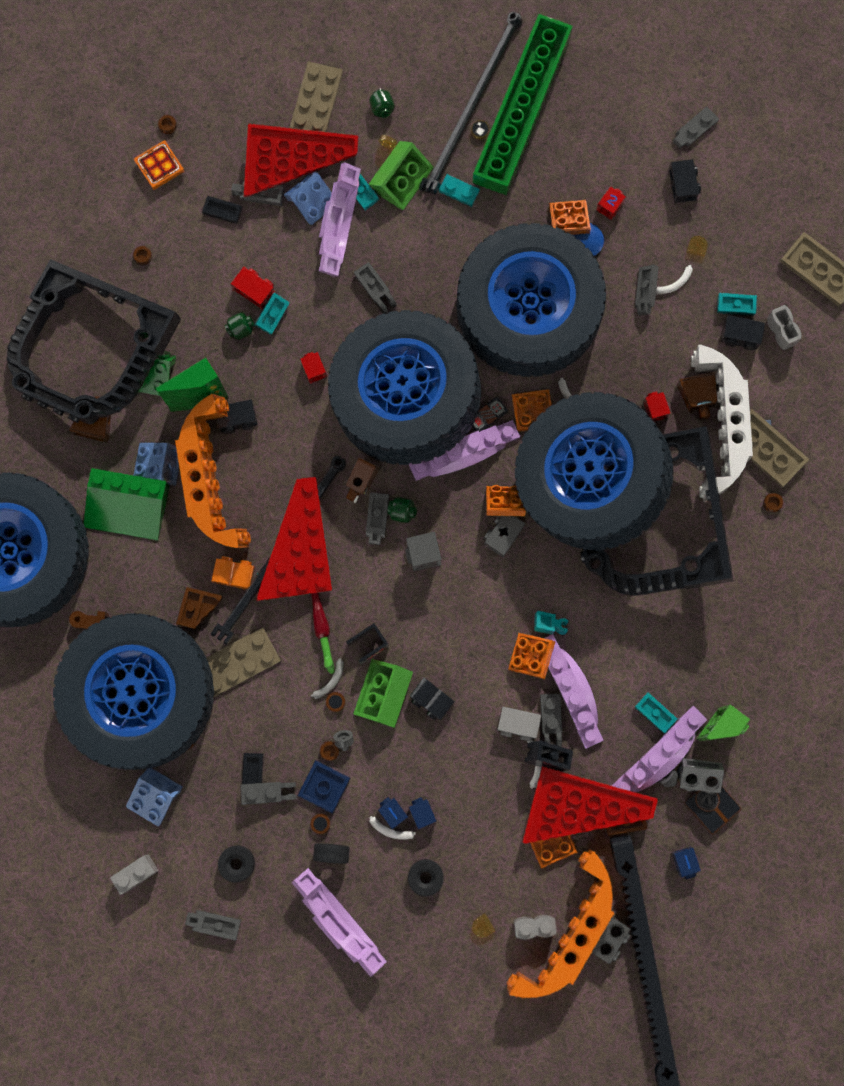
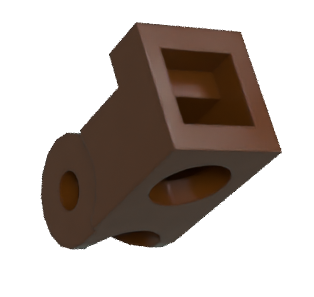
M75 611L70 615L69 622L75 628L88 630V627L108 618L109 613L98 611L97 616L86 615L81 611Z

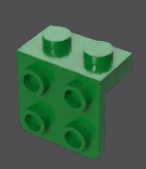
M164 351L161 358L157 357L139 392L160 396L155 388L170 380V369L176 362V355H171L170 352Z

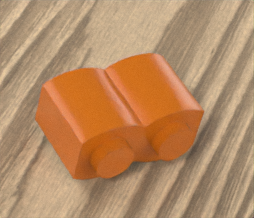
M222 556L221 559H216L211 580L213 583L246 590L249 588L255 572V567L251 565L252 562L240 560V563L232 562L233 558Z

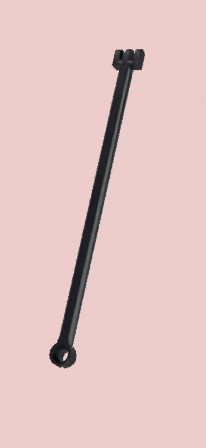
M511 12L508 15V26L430 177H423L419 185L420 191L431 192L435 195L439 191L441 184L438 179L513 33L523 24L519 13Z
M335 456L331 460L330 469L317 486L319 500L338 472H342L345 469L346 461L344 458L341 459V456ZM341 460L342 464L338 466L335 462ZM269 558L223 626L217 623L210 635L213 637L218 631L221 632L217 637L219 641L226 635L225 645H228L235 635L231 632L232 628L259 590Z

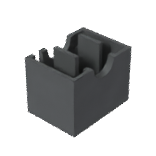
M435 532L406 538L408 548L405 549L408 564L412 563L413 572L441 566L442 559Z

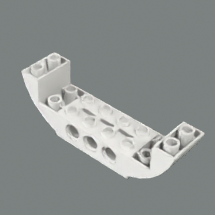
M698 345L696 351H693V356H691V366L695 367V373L717 372L715 373L716 384H719L717 403H720V410L717 412L718 421H721L719 440H722L723 446L720 447V458L724 459V466H721L722 477H716L719 495H721L740 476L746 463L753 456L748 380L742 378L739 370L723 354L712 348ZM732 438L736 439L739 444L734 443L732 441ZM707 478L702 483V486L699 487L700 498H703V502H707L705 491L709 490Z

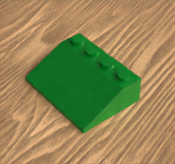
M206 358L155 388L171 412L191 410L201 400L211 394L224 397L225 400L229 397L219 377Z
M91 468L87 485L84 526L89 529L158 541L170 485L162 480Z

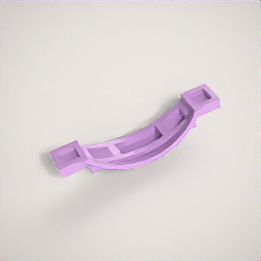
M348 163L341 164L338 182H334L330 201L326 202L319 237L322 238L319 254L322 255L319 271L333 277L339 275L340 265L343 263L359 186L360 168Z
M513 420L497 427L495 425L483 431L469 434L459 444L456 443V446L449 452L446 451L444 455L438 458L434 457V460L428 462L421 461L422 463L412 465V463H409V467L415 481L427 476L436 477L455 472L485 460L502 450L507 443L520 438V435Z
M554 635L545 637L544 639L555 641L548 669L565 701L585 749L604 741L597 728L598 715L596 703L585 675L574 659L559 647Z
M692 706L612 786L638 792L661 780L684 758L692 746L696 731L707 719Z
M308 868L292 882L304 897L302 902L313 913L314 917L312 919L337 949L342 948L354 963L358 961L370 977L387 962L361 927L321 880L317 879Z

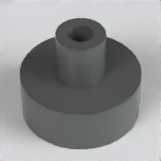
M349 730L339 731L333 736L335 746L341 748L342 751L349 750V746L354 743L353 733Z
M673 769L658 782L663 787H673L677 784L678 773Z

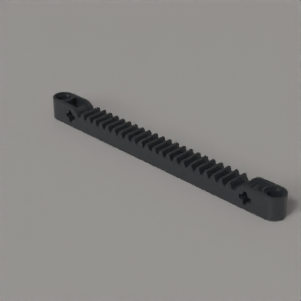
M630 835L610 838L615 869L618 874L625 878L620 884L626 886L622 893L628 894V896L623 898L625 902H629L625 909L631 911L627 914V917L633 919L628 922V925L634 927L630 930V933L636 935L631 939L632 942L637 943V945L633 946V949L638 951L634 956L640 960L636 965L642 968L638 971V974L643 976L639 979V982L644 984L641 990L646 993L642 997L645 1001H648L644 1006L646 1009H649L646 1012V1015L650 1018L647 1020V1023L653 1026L649 1028V1032L653 1034L650 1038L655 1043L652 1045V1048L657 1051L654 1053V1057L660 1060L656 1063L654 1071L657 1086H680L632 839ZM625 861L627 864H630L627 872L621 869ZM664 1068L669 1070L666 1077L663 1075Z

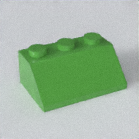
M399 141L369 185L379 196L404 210L419 189L423 177L427 178L434 167L412 142Z
M372 659L353 714L395 728L413 672L394 664Z
M732 705L719 707L699 734L697 740L705 741L743 735L749 727L747 723L750 719Z

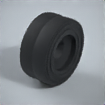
M316 843L314 845L313 860L324 863L347 864L349 862L350 847Z
M240 845L225 849L218 860V870L221 876L229 882L244 881L253 873L255 868V859L252 852ZM234 858H239L242 861V866L238 870L233 869L231 866V861Z
M419 860L409 870V886L413 892L420 896H432L443 885V871L433 860ZM423 872H428L432 876L431 881L427 884L422 883L420 880V875Z

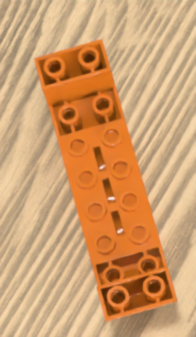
M211 394L201 400L191 410L181 428L179 440L175 441L187 516L192 517L200 530L212 540L229 547L250 548L251 537L247 529L235 528L224 530L226 522L221 513L223 504L218 495L220 486L215 477L217 468L215 461L212 459L213 445L209 441L210 426L206 423V420L227 417L229 405L224 397Z
M584 851L578 862L581 863L579 865L580 868L598 878L599 881L593 882L589 889L591 893L587 900L583 899L578 908L581 912L578 917L574 916L570 921L568 934H563L558 942L560 948L557 953L553 951L548 959L549 967L547 970L543 969L538 976L539 984L517 971L516 975L511 974L506 983L509 995L522 998L546 996L560 990L569 983L573 985L614 914L611 911L612 887L609 875L594 851ZM588 917L594 918L591 925H586L585 923ZM578 935H583V940L580 943H575V938ZM572 952L573 958L566 961L565 955Z

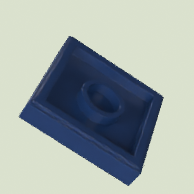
M315 760L297 796L333 814L350 777Z

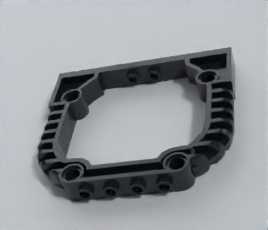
M50 259L29 296L32 302L27 306V311L21 317V321L16 326L14 334L10 337L9 345H7L6 361L9 371L13 376L12 385L22 394L21 397L29 402L35 400L37 401L36 404L44 409L50 407L54 413L63 416V414L68 415V419L75 423L81 421L89 425L94 424L99 417L105 418L108 415L119 413L132 403V400L138 395L141 386H143L144 380L149 375L151 367L154 366L156 358H161L181 318L173 310ZM86 286L97 291L104 298L109 296L121 305L126 303L138 308L136 312L139 317L140 328L135 331L133 336L137 344L136 349L120 379L111 391L100 398L81 395L73 399L44 386L41 378L29 369V355L51 313L62 310L65 300L81 293Z
M706 426L664 434L663 436L670 452L678 451V455L672 458L673 466L685 462L699 471L706 470L709 490H705L708 502L711 501L712 509H709L710 520H714L717 541L709 542L705 550L698 557H685L680 567L643 574L621 573L614 569L612 558L604 550H596L595 548L594 550L583 549L580 552L582 563L585 562L586 568L592 574L599 575L602 581L614 591L624 595L641 596L734 581L709 431ZM610 465L607 468V472H611L615 465ZM585 482L579 483L577 489L583 488ZM601 482L597 484V489L602 488ZM595 560L601 561L598 568H592ZM690 563L697 564V568L694 571L687 570V566Z

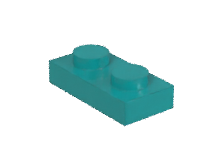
M359 174L356 200L366 211L379 201V197L362 175Z
M447 174L439 192L472 207L480 189Z
M272 293L255 326L271 335L290 302L276 293Z
M719 293L717 313L755 316L757 295Z
M649 692L635 705V708L663 734L677 720Z

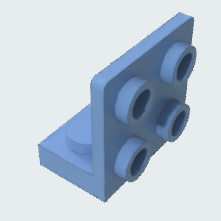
M312 172L286 192L284 196L288 201H293L306 221L312 225L324 215L326 202L330 201L332 192L320 175Z
M140 443L133 476L166 481L169 485H176L179 471L176 446L169 443Z
M149 768L139 777L126 807L156 826H160L171 802L180 793L182 786L156 770Z

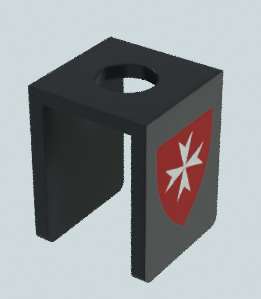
M375 623L346 641L347 645L350 646L375 629L384 643L358 660L361 665L389 647V644Z

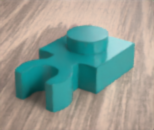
M537 611L535 613L534 631L551 635L556 631L558 634L565 635L568 629L563 628L561 625H567L568 620L565 618L556 620V614Z

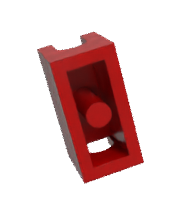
M243 267L231 282L234 291L262 310L272 293H276L273 290L274 284L266 278L264 280L260 278L259 274L252 268L248 270L246 267Z

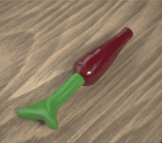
M313 593L311 597L314 632L321 641L324 667L330 674H333L335 672L334 663L328 642L330 635L329 623L321 605L319 594Z

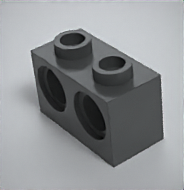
M682 758L679 777L680 788L686 791L700 790L708 794L721 793L724 774L723 764ZM689 774L696 775L694 778L686 777ZM710 776L715 777L712 781L707 780Z
M612 917L592 953L609 964L611 961L615 962L620 954L618 949L630 937V928ZM613 926L620 927L618 936H611L610 930ZM609 944L610 951L607 954H602L600 952L601 945Z

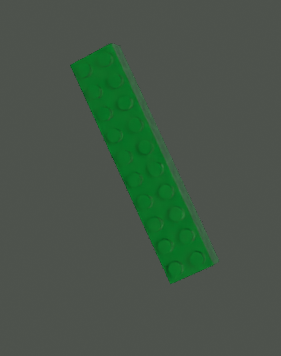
M538 14L474 170L472 183L507 196L571 38L572 25Z

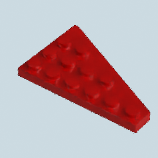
M248 124L243 197H249L357 156L358 135Z
M316 477L301 478L295 481L259 592L256 596L257 601L332 591Z
M541 767L522 843L528 844L653 819L658 799Z

